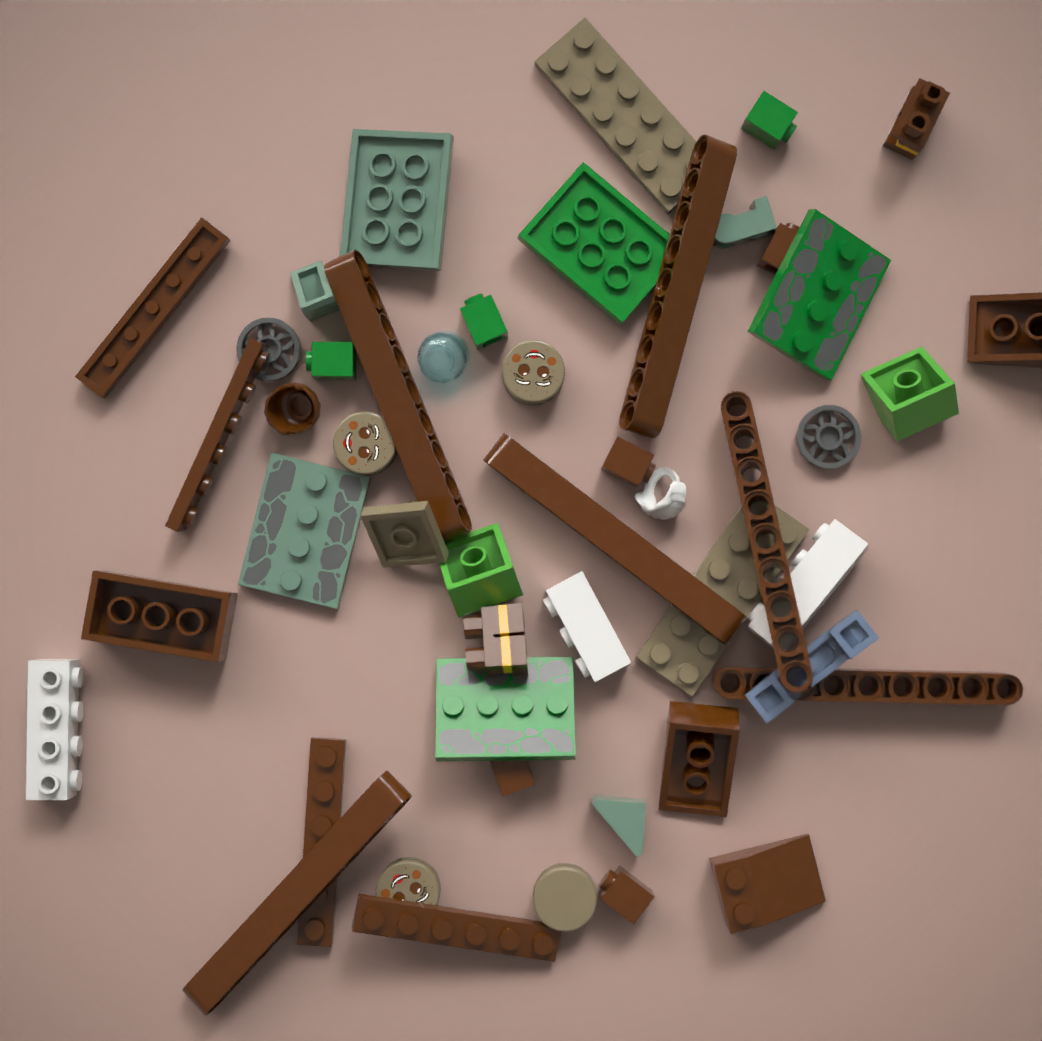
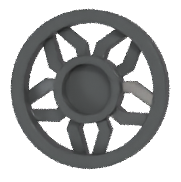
M261 318L251 322L243 329L238 338L236 346L238 361H240L245 350L243 346L248 344L249 339L245 340L253 329L258 327V341L269 345L267 353L270 354V358L264 371L259 374L257 373L255 379L272 382L285 378L293 372L300 359L301 345L297 334L287 323L276 318ZM266 324L270 335L263 336L264 325ZM271 324L283 327L288 333L279 334L275 338L276 332ZM292 338L285 346H282L280 343L282 339ZM294 345V356L291 361L283 351H288ZM283 358L288 367L284 368L278 365L277 361ZM271 364H273L275 369L281 371L275 375H265L270 370Z
M835 405L820 406L808 412L799 423L796 434L797 446L802 456L816 467L823 469L841 467L851 461L859 450L861 444L860 426L855 417L846 409ZM825 411H827L830 423L826 424L823 421ZM820 412L818 418L820 427L815 424L806 425L812 416ZM833 412L841 414L849 422H841L836 425V417ZM844 427L853 428L845 435H843L841 430ZM814 430L815 435L814 437H811L805 434L803 431ZM854 435V444L849 452L846 443L842 441ZM803 438L809 442H815L811 446L810 453L805 448ZM819 447L823 450V452L817 459H815V451L816 448ZM841 447L845 458L836 453L835 449ZM829 451L832 457L839 460V462L824 463L821 461L828 456Z

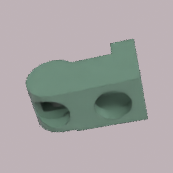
M767 196L754 199L750 206V211L737 215L721 214L713 245L721 249L730 248L772 235L777 227Z

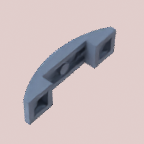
M858 610L849 614L807 645L813 673L811 688L848 659L854 658L879 639ZM778 668L745 694L766 723L795 703L794 701L801 696L793 695L784 689ZM793 669L787 675V682L791 686L800 687L806 683L807 674L801 669Z

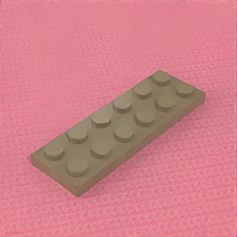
M583 18L535 60V67L660 207L669 214L678 205L696 140L586 18Z
M756 501L750 506L749 511L754 515H763L767 512L769 506L766 502ZM741 505L693 576L748 618L762 598V593ZM775 505L788 561L809 529ZM763 534L757 540V545L762 549L772 548L776 543V538L771 534ZM778 567L769 568L764 574L765 580L772 583L781 569ZM671 605L636 657L693 697L737 632L725 645Z

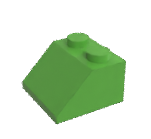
M922 346L861 373L862 381L881 422L896 441H900L959 414L955 383Z
M498 523L445 542L449 554L446 562L440 563V567L458 618L479 611L481 607L493 606L523 595Z

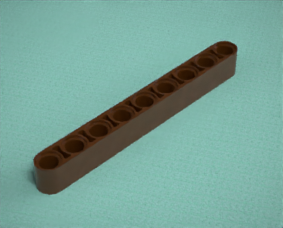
M705 134L699 137L692 150L619 419L621 429L649 438H656L664 425L737 158V148L734 145Z
M355 249L326 263L324 271L417 501L429 502L443 540L446 542L472 530L471 519L368 265L362 254Z
M732 391L722 399L721 412L779 675L786 691L793 695H802L811 688L813 673L750 398L743 392ZM735 404H741L746 407V411L743 415L734 417L728 413L729 408ZM748 436L754 442L749 448L740 449L735 446L738 438ZM750 468H755L761 472V476L757 481L747 482L742 478L743 473ZM756 501H763L768 504L769 508L763 515H754L749 511L750 506ZM763 534H771L776 538V543L772 548L762 549L757 545L758 538ZM771 567H778L784 572L783 578L777 583H770L764 578L765 572ZM777 601H786L791 605L792 609L787 616L777 617L772 613V606ZM787 634H792L799 639L798 648L792 652L783 651L779 647L780 639ZM793 669L803 670L807 674L806 683L800 687L791 686L787 682L788 673Z
M502 434L483 459L490 467L723 644L727 645L747 617L741 611L507 434Z
M720 667L712 675V687L716 693L724 698L747 699L745 694L755 687L756 678L761 674L769 675L778 667ZM837 668L795 701L1012 705L1022 697L1023 684L1016 676L1001 672ZM727 673H733L737 679L735 688L728 692L723 691L720 686L721 678ZM834 675L839 682L838 689L834 693L828 694L824 689V681L829 676ZM869 676L873 683L872 689L867 694H861L858 688L859 681L863 677ZM899 677H903L907 684L906 690L901 695H896L893 691V683ZM933 678H937L941 685L940 691L936 695L931 696L927 688L928 683ZM967 679H972L975 686L974 691L971 695L965 696L962 691L963 683ZM1005 679L1009 687L1008 692L1003 697H999L997 685Z
M389 771L384 772L371 784L185 985L182 991L205 1016L211 1013L411 799L413 795Z

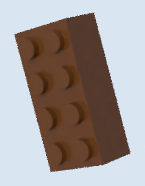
M93 570L81 639L213 662L225 661L238 593L110 571Z

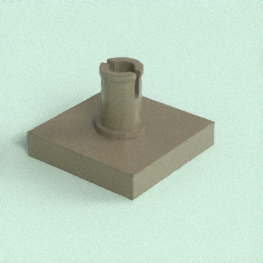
M409 500L406 503L363 508L360 517L383 568L446 562L449 552L428 501L418 502L413 500L410 502Z

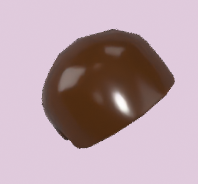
M288 383L277 387L265 401L264 414L268 424L282 435L304 433L310 430L320 418L321 404L316 393L302 383Z

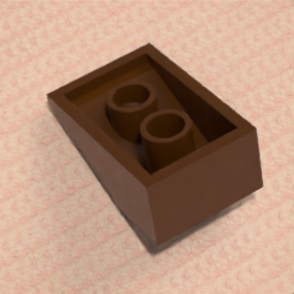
M1042 292L970 295L967 362L973 364L1042 368Z
M670 701L658 810L727 817L740 731L738 708Z
M809 834L709 858L725 924L731 934L765 926L826 902Z

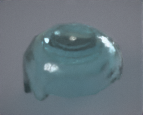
M440 330L428 335L422 341L418 350L417 360L421 372L431 381L448 383L458 379L463 374L470 360V351L466 340L453 331Z

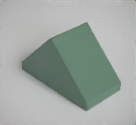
M322 260L290 273L300 308L310 322L340 310L327 280Z
M595 795L591 799L592 805L635 856H640L643 852L646 814L645 800Z

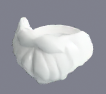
M667 467L659 468L653 472L648 483H645L644 491L636 493L634 497L642 511L648 516H652L654 519L667 520L678 516L685 507L686 485L680 482L679 476L675 471ZM664 476L671 477L673 483L670 485L667 495L656 504L654 495L656 483Z

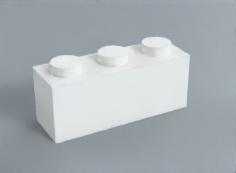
M583 571L545 590L549 597L543 599L552 618L559 615L565 627L559 631L568 648L575 645L581 657L575 661L584 678L591 675L594 682L631 663Z

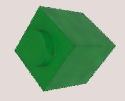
M763 91L745 118L741 129L775 150L780 141L787 143L796 130L797 125L792 122L798 112L766 91Z
M477 294L464 301L465 306L460 308V312L477 351L508 337V331L492 295L484 297L483 294Z
M312 342V351H306V371H311V376L315 380L356 381L357 351L354 343Z

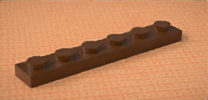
M201 217L75 377L101 398L105 399L231 240Z
M253 338L249 339L165 524L166 527L177 532L185 531L187 526L191 528L197 520L200 510L196 507L201 496L205 497L212 487L214 480L210 477L215 465L219 466L226 456L228 448L224 445L229 434L234 435L241 423L242 416L238 414L243 403L248 404L255 392L256 385L253 384V381L258 371L263 372L270 358V354L267 353L269 345Z
M311 738L303 858L341 818L346 739ZM337 879L299 918L297 945L332 947Z
M360 893L358 894L352 922V932L551 962L556 960L562 933L547 927L542 921Z

